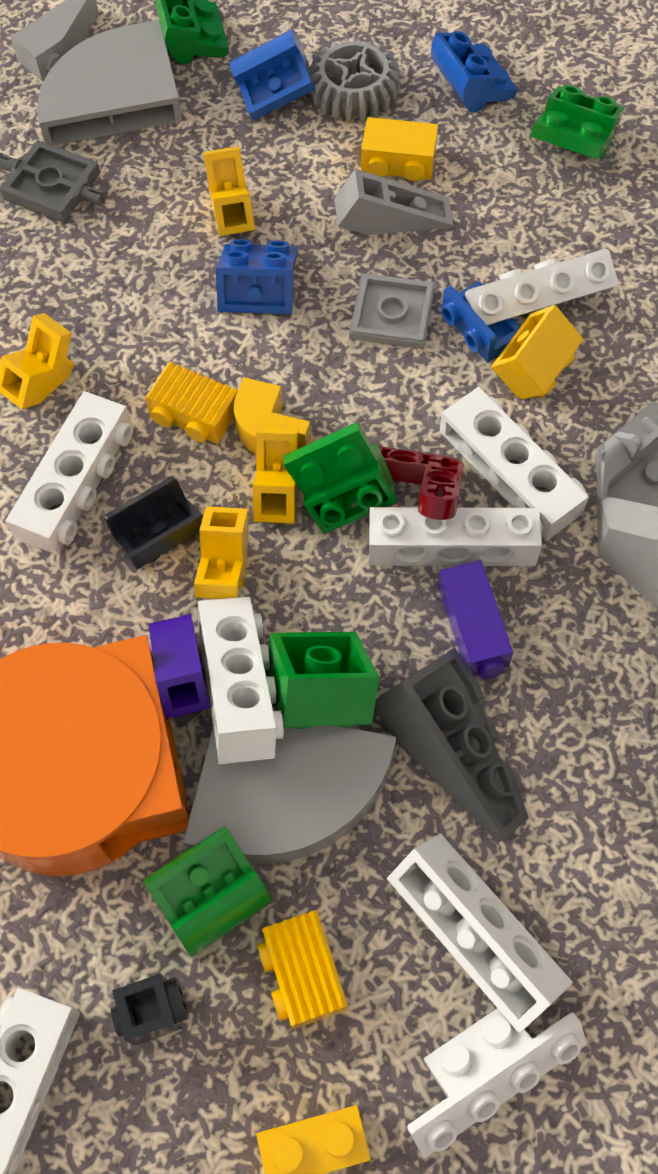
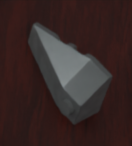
M453 648L377 697L375 710L391 735L397 737L396 742L497 842H501L529 817L509 765L501 762L493 740L499 738L494 723L487 724L479 701L483 700L484 696L480 685L456 648Z

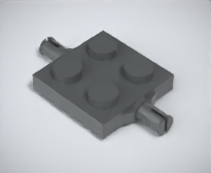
M39 140L20 158L15 159L0 153V168L10 172L9 178L0 188L2 197L6 201L64 223L81 201L85 200L99 207H102L103 203L105 204L106 192L91 187L101 173L96 161Z

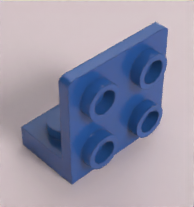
M237 239L231 241L230 244H225L216 266L217 312L292 314L293 271L298 255V247L289 246L288 242L281 240L270 241L267 245H254L250 240Z

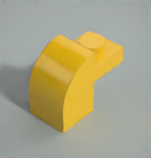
M239 146L203 152L210 199L219 236L255 230L250 194L246 187Z
M45 313L34 315L26 349L3 355L1 358L0 393L22 410L40 404L70 376L75 363L66 357L72 333Z
M243 377L234 400L237 432L243 445L249 451L256 454L257 426L299 427L298 449L310 444V421L280 414L283 407L281 386Z
M257 426L256 473L253 481V522L295 523L298 486L284 467V455L298 449L299 427Z
M206 506L199 530L201 560L194 581V595L198 598H211L214 600L238 598L240 587H244L248 557V509Z

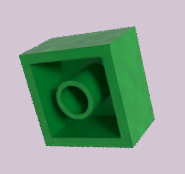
M356 632L270 633L268 649L270 667L269 671H266V677H274L276 686L275 707L277 711H281L283 727L307 729L311 726L336 725L348 728L354 725L372 724L379 675Z

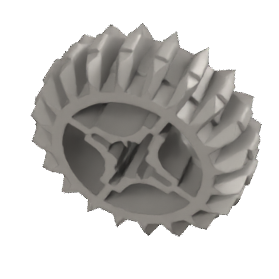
M345 38L342 44L332 41L330 49L321 48L320 54L313 56V62L309 66V72L315 86V90L309 93L310 97L313 98L315 108L321 107L323 115L332 112L335 121L342 115L346 116L348 124L353 116H359V120L362 123L366 118V114H369L372 118H377L379 111L387 113L390 104H395L398 90H400L398 62H395L393 53L385 51L384 45L375 47L373 40L363 43L360 38L356 42H349Z

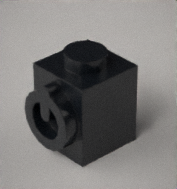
M160 973L112 990L116 1006L111 1007L115 1031L118 1037L124 1036L126 1042L135 1046L182 1029L181 1022L189 1019L186 1000L177 977L167 979Z

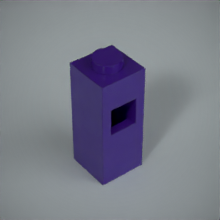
M478 560L440 570L438 589L462 659L473 676L479 674L481 679H490L505 672V667L510 665L513 650L482 561Z
M191 614L149 623L155 680L165 718L210 709L202 659Z

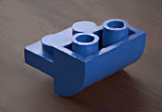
M294 29L230 61L233 78L239 84L246 108L253 120L315 90L308 69L309 63L300 38Z
M460 31L436 33L431 46L432 60L470 112L475 113L482 110L485 102H503L515 97L518 91L517 87L509 78L508 72L500 66L492 55L490 48L479 43L473 45L469 36Z

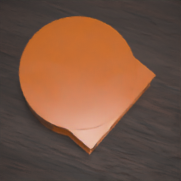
M147 635L97 647L75 643H46L18 650L0 659V857L3 860L31 873L48 876L77 875L99 869L114 862L138 843L186 831L190 813L170 718H165L155 680L152 651Z

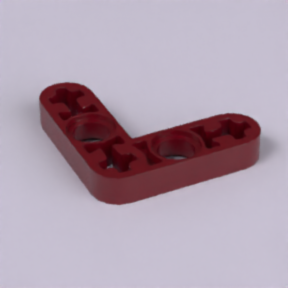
M378 446L394 481L421 485L418 502V512L421 515L436 520H448L455 517L464 468L462 461L449 456Z

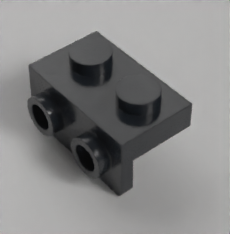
M170 476L107 513L103 519L118 547L133 566L139 569L146 564L156 561L162 554L177 545L192 539L195 534L199 533L203 515L185 497L179 482L173 476Z

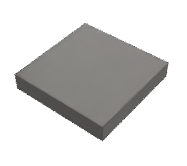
M361 273L349 339L424 349L435 283Z

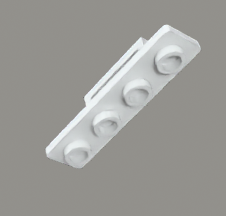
M603 249L557 263L556 258L549 259L534 265L535 270L522 273L521 269L506 272L499 276V281L467 290L465 297L470 307L488 326L613 288L618 285V279L608 249Z
M497 1008L423 1058L426 1066L447 1098L407 1126L422 1157L425 1158L433 1152L447 1149L456 1140L457 1135L476 1122H483L491 1118L497 1112L500 1105L517 1093H525L531 1090L543 1075L557 1065L567 1064L574 1060L581 1049L587 1044L578 1017L572 1012L532 1039L525 1029L518 1033Z

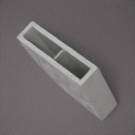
M160 20L126 25L96 34L74 46L55 63L45 77L38 97V120L45 143L54 146L182 121L179 97Z
M336 725L311 726L307 729L283 727V738L276 739L274 759L219 764L214 729H212L183 841L184 846L187 850L225 825L249 864L287 862L306 857L328 847L350 832L375 804L391 770L397 737Z

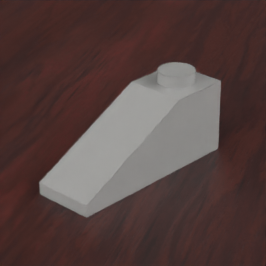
M66 0L11 35L10 38L18 62L43 82L55 63L66 52L84 40L99 15L96 0Z
M354 169L334 198L338 227L365 235L452 228L454 226L448 197Z

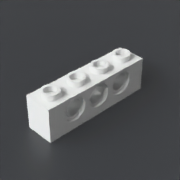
M477 387L442 412L440 432L513 508L540 509L541 536L545 541H548L583 514L589 498L583 485L577 479L570 478L558 466L554 456L549 451L542 450L530 438L526 428L520 423H515L503 411L497 399L492 396L489 397L480 387ZM482 433H490L494 436L489 437L483 435ZM508 460H518L521 464H513ZM535 487H544L550 492H541Z
M83 391L5 520L14 538L58 555L64 544L69 545L73 541L77 532L76 522L83 510L89 511L92 508L96 499V487L102 478L106 479L111 475L115 465L114 456L119 447L127 446L131 440L133 425L126 406ZM99 440V441H97L96 443L88 444V443H90L91 441ZM74 472H80L75 476H69ZM56 504H62L57 509L49 510L52 506Z
M370 507L369 565L458 566L481 560L483 566H536L542 547L539 508H457L454 518L436 520L421 515L418 512V507Z
M250 597L198 601L199 637L219 764L274 759L276 739L283 738L284 730L281 711H273L272 704H276L274 677H266L265 671H269L270 667L267 644H259V639H263L261 614H253Z
M442 834L414 848L387 877V880L518 1033L523 1031L573 983Z
M18 987L14 997H8L0 1010V1087L8 1083L14 1094L13 1102L9 1109L0 1113V1174H15L81 1013L69 1006ZM31 1033L35 1040L34 1052L30 1058L20 1062L15 1054L16 1044L22 1036Z

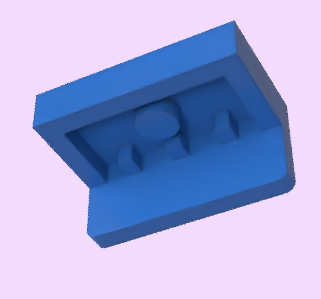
M480 281L459 293L450 285L443 292L441 312L445 321L450 326H455L459 330L471 351L478 352L487 363L502 353L521 326L514 318L486 325L470 307L465 297L467 290L483 285Z

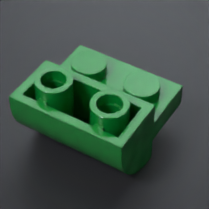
M154 0L166 48L176 61L182 64L191 63L194 55L214 58L227 56L229 46L216 2L209 0Z
M572 85L558 86L548 97L545 111L534 122L530 137L595 159L599 157L604 158L614 139L625 107L616 105V101L609 97L597 96L595 98L582 94L583 91L580 88Z
M358 421L284 455V467L303 493L304 506L323 534L369 515L370 507H387L397 502L396 489L385 459L377 444H371Z
M225 825L143 879L145 886L191 958L272 903L271 897L258 874L252 869Z

